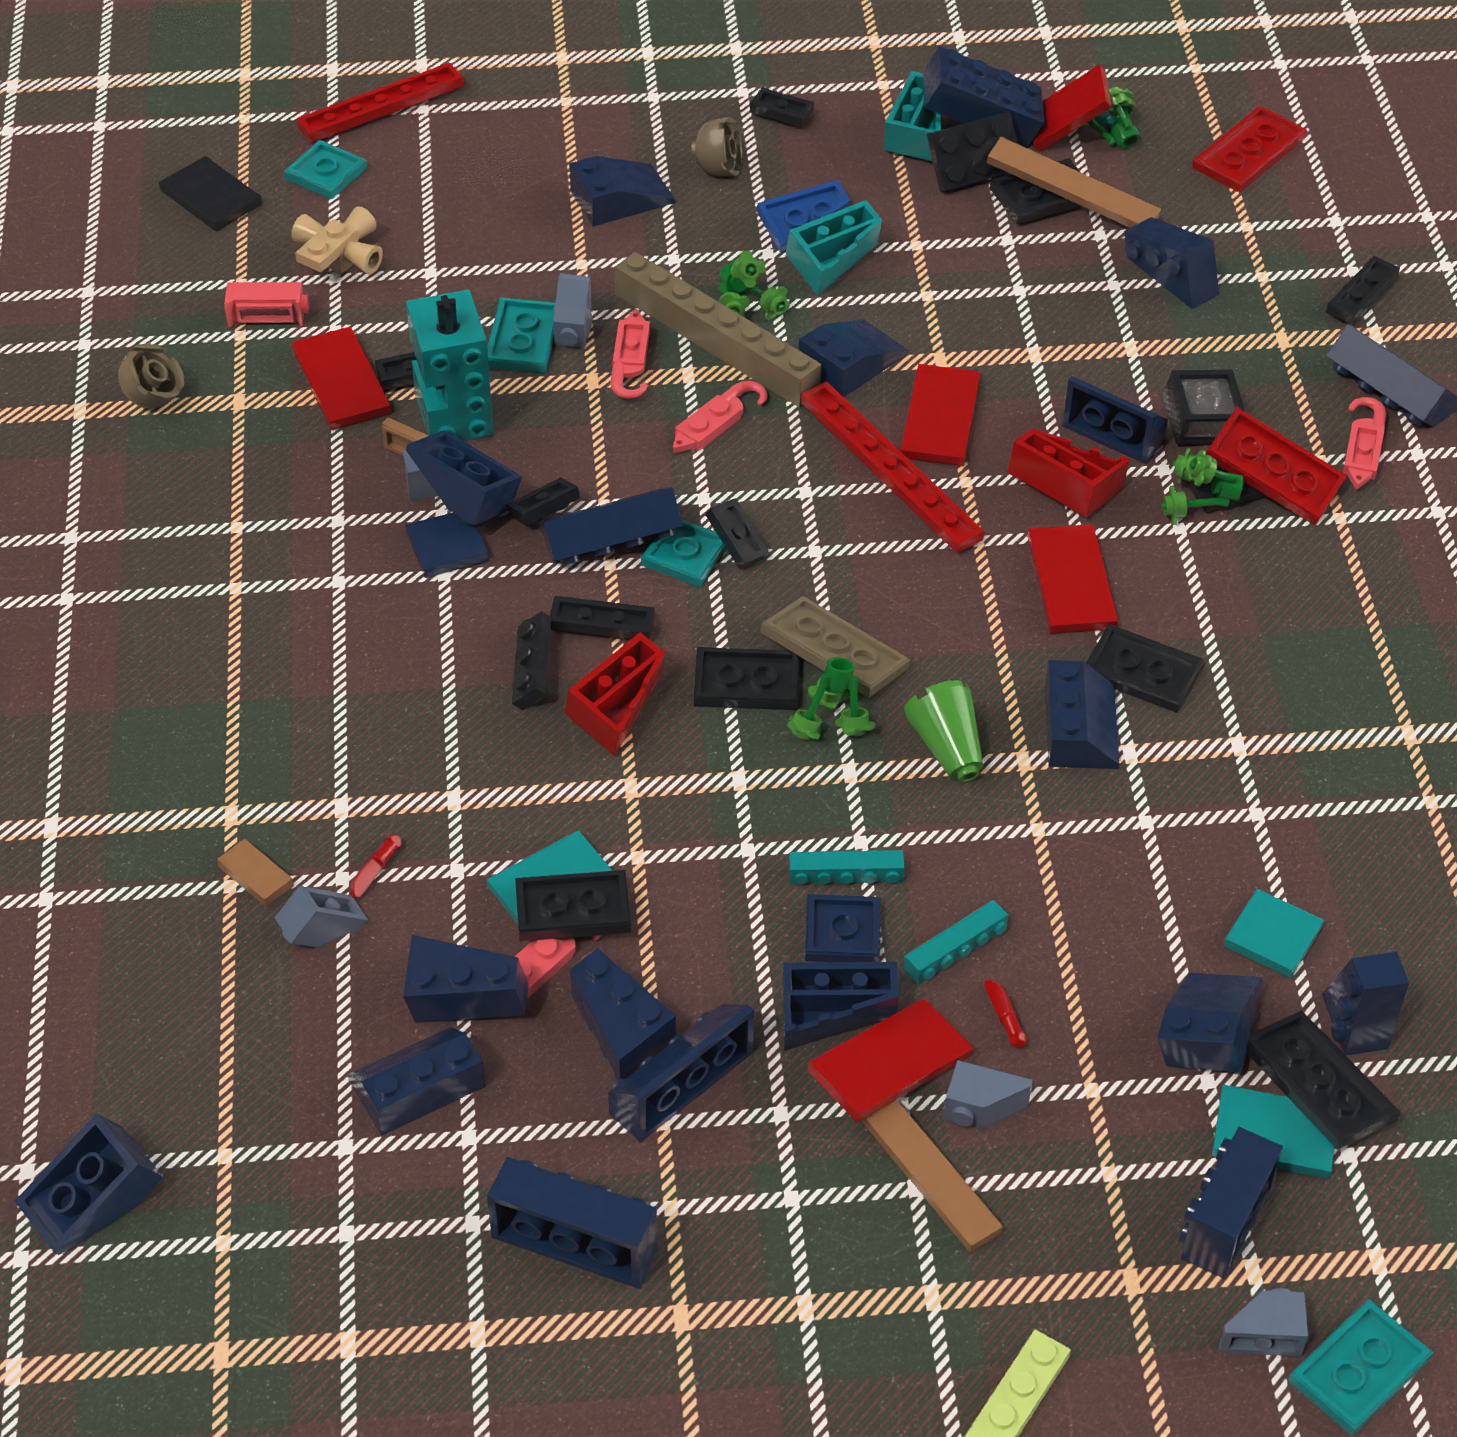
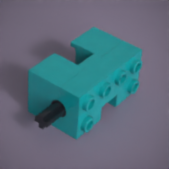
M470 289L407 300L409 338L416 360L412 361L415 397L427 435L430 436L446 430L463 441L493 436L487 339Z

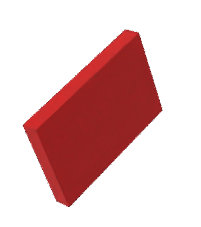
M1100 64L1042 100L1044 124L1033 139V146L1039 152L1112 107L1106 71Z

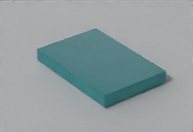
M500 298L487 346L489 368L546 374L554 343L553 320L555 302Z
M578 830L486 880L488 889L518 925L515 878L613 870Z
M1222 1085L1211 1156H1217L1224 1138L1232 1140L1238 1126L1283 1146L1277 1169L1325 1179L1330 1178L1334 1146L1288 1097Z
M1368 1299L1290 1374L1288 1381L1353 1437L1431 1360L1434 1352Z

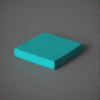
M319 140L284 171L285 179L333 199L367 169V160Z
M682 519L683 526L675 528V535L657 539V536L641 556V566L700 588L727 549L715 531Z
M1256 889L1225 938L1224 947L1292 978L1322 929L1324 919Z

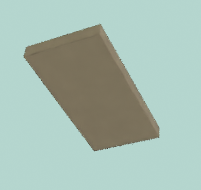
M804 596L764 621L761 625L760 633L823 671L826 670L827 661L830 658L840 657L851 661L855 666L853 675L860 679L857 691L868 698L909 668L910 659Z

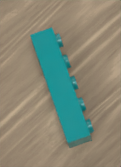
M903 850L789 852L790 884L903 882L904 878Z
M992 900L905 955L903 970L918 985L925 980L932 979L937 972L949 968L959 958L968 956L978 946H984L995 935H1001L1007 929L1008 914Z

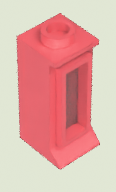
M227 282L224 303L227 327L229 329L237 323H299V326H302L304 313H309V296L303 295L302 282Z

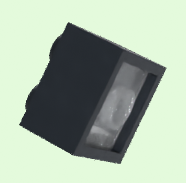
M1172 370L1162 394L1176 444H1212L1236 407L1245 412L1233 370Z

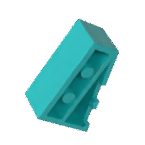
M911 71L885 121L884 150L933 161L926 134L941 130V114L924 106L923 73Z
M864 200L791 229L789 231L786 256L818 296L877 245L882 219L867 200Z

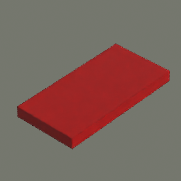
M1258 106L1193 160L1192 168L1240 193L1306 138L1307 129L1262 106Z
M351 326L291 342L292 351L330 430L391 414L390 403Z
M918 363L901 446V452L908 459L964 466L981 371Z
M1238 407L1231 414L1206 452V455L1216 459L1218 466L1229 473L1242 475L1245 483L1316 526L1347 477L1343 472Z
M1094 525L1029 528L1027 537L1050 634L1105 630L1108 624L1117 627L1118 619Z
M923 998L810 1061L807 1071L856 1122H859L956 1066L957 1060L964 1061L971 1057L974 1048Z

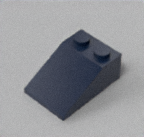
M601 156L569 163L570 192L592 226L675 203V198L652 164Z
M864 319L823 324L799 339V351L821 363L820 383L828 382L843 397L908 355V349Z
M443 430L407 444V453L447 509L458 515L463 522L475 526L507 512V504L514 501L522 476L448 431Z
M1188 973L1165 1008L1158 1034V1041L1166 1067L1241 1072L1263 985L1262 977Z
M96 1113L14 1202L55 1254L60 1255L136 1207L164 1176L123 1126Z

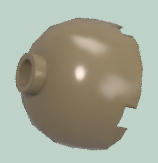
M732 117L718 118L705 123L699 129L696 141L692 142L691 145L693 158L698 160L700 167L706 173L715 177L737 176L739 171L734 170L735 164L742 165L741 136L739 131H733L731 124H736Z
M150 343L135 346L124 357L118 370L119 386L123 394L134 404L147 409L163 407L179 394L185 383L184 374L178 361L174 357L169 359L166 355L162 354L165 349Z

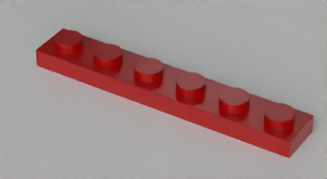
M448 62L298 117L297 126L312 143L464 87V78Z

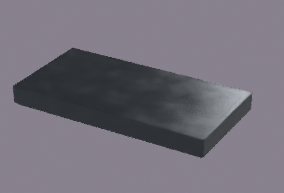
M1302 1010L1250 1034L1246 1053L1337 1150L1398 1121L1400 1111Z

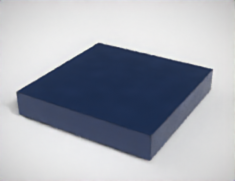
M453 512L405 524L406 534L425 578L489 561L488 552L476 525L463 522Z
M807 894L805 961L880 962L881 897Z

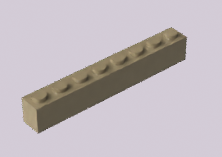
M634 252L614 266L615 295L797 407L803 406L801 404L802 393L820 385L821 363L637 252Z

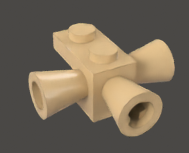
M355 207L344 224L332 219L323 227L309 215H300L295 221L291 233L294 242L304 244L296 251L297 262L318 272L329 268L343 274L354 264L368 275L375 273L383 258L382 248L358 242L359 239L376 230L375 218L365 208Z

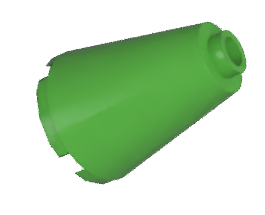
M958 680L945 681L926 688L928 695L919 700L916 695L910 698L904 707V714L952 780H959L962 783L975 779L983 767L973 697L969 685L967 684L964 687L962 681Z

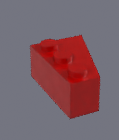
M1034 428L1016 439L1013 443L1007 473L1043 492L1048 497L1066 505L1076 513L1087 517L1123 490L1130 463L1128 458L1120 456L1119 461L1104 457L1100 455L1101 450L1091 447L1089 451L1070 446L1072 440Z
M641 632L638 633L568 690L564 714L615 756L661 677L665 652Z

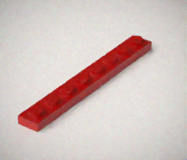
M824 382L801 394V404L957 554L983 540L984 530L828 382Z

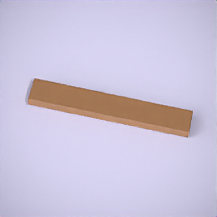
M1003 137L999 138L988 155V164L1130 228L1150 217L1158 219L1161 208Z
M898 1100L861 1120L970 1253L1002 1234L1003 1226Z

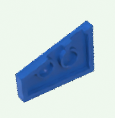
M836 180L758 202L756 212L781 254L787 249L789 231L791 229L849 207L850 199L839 181Z

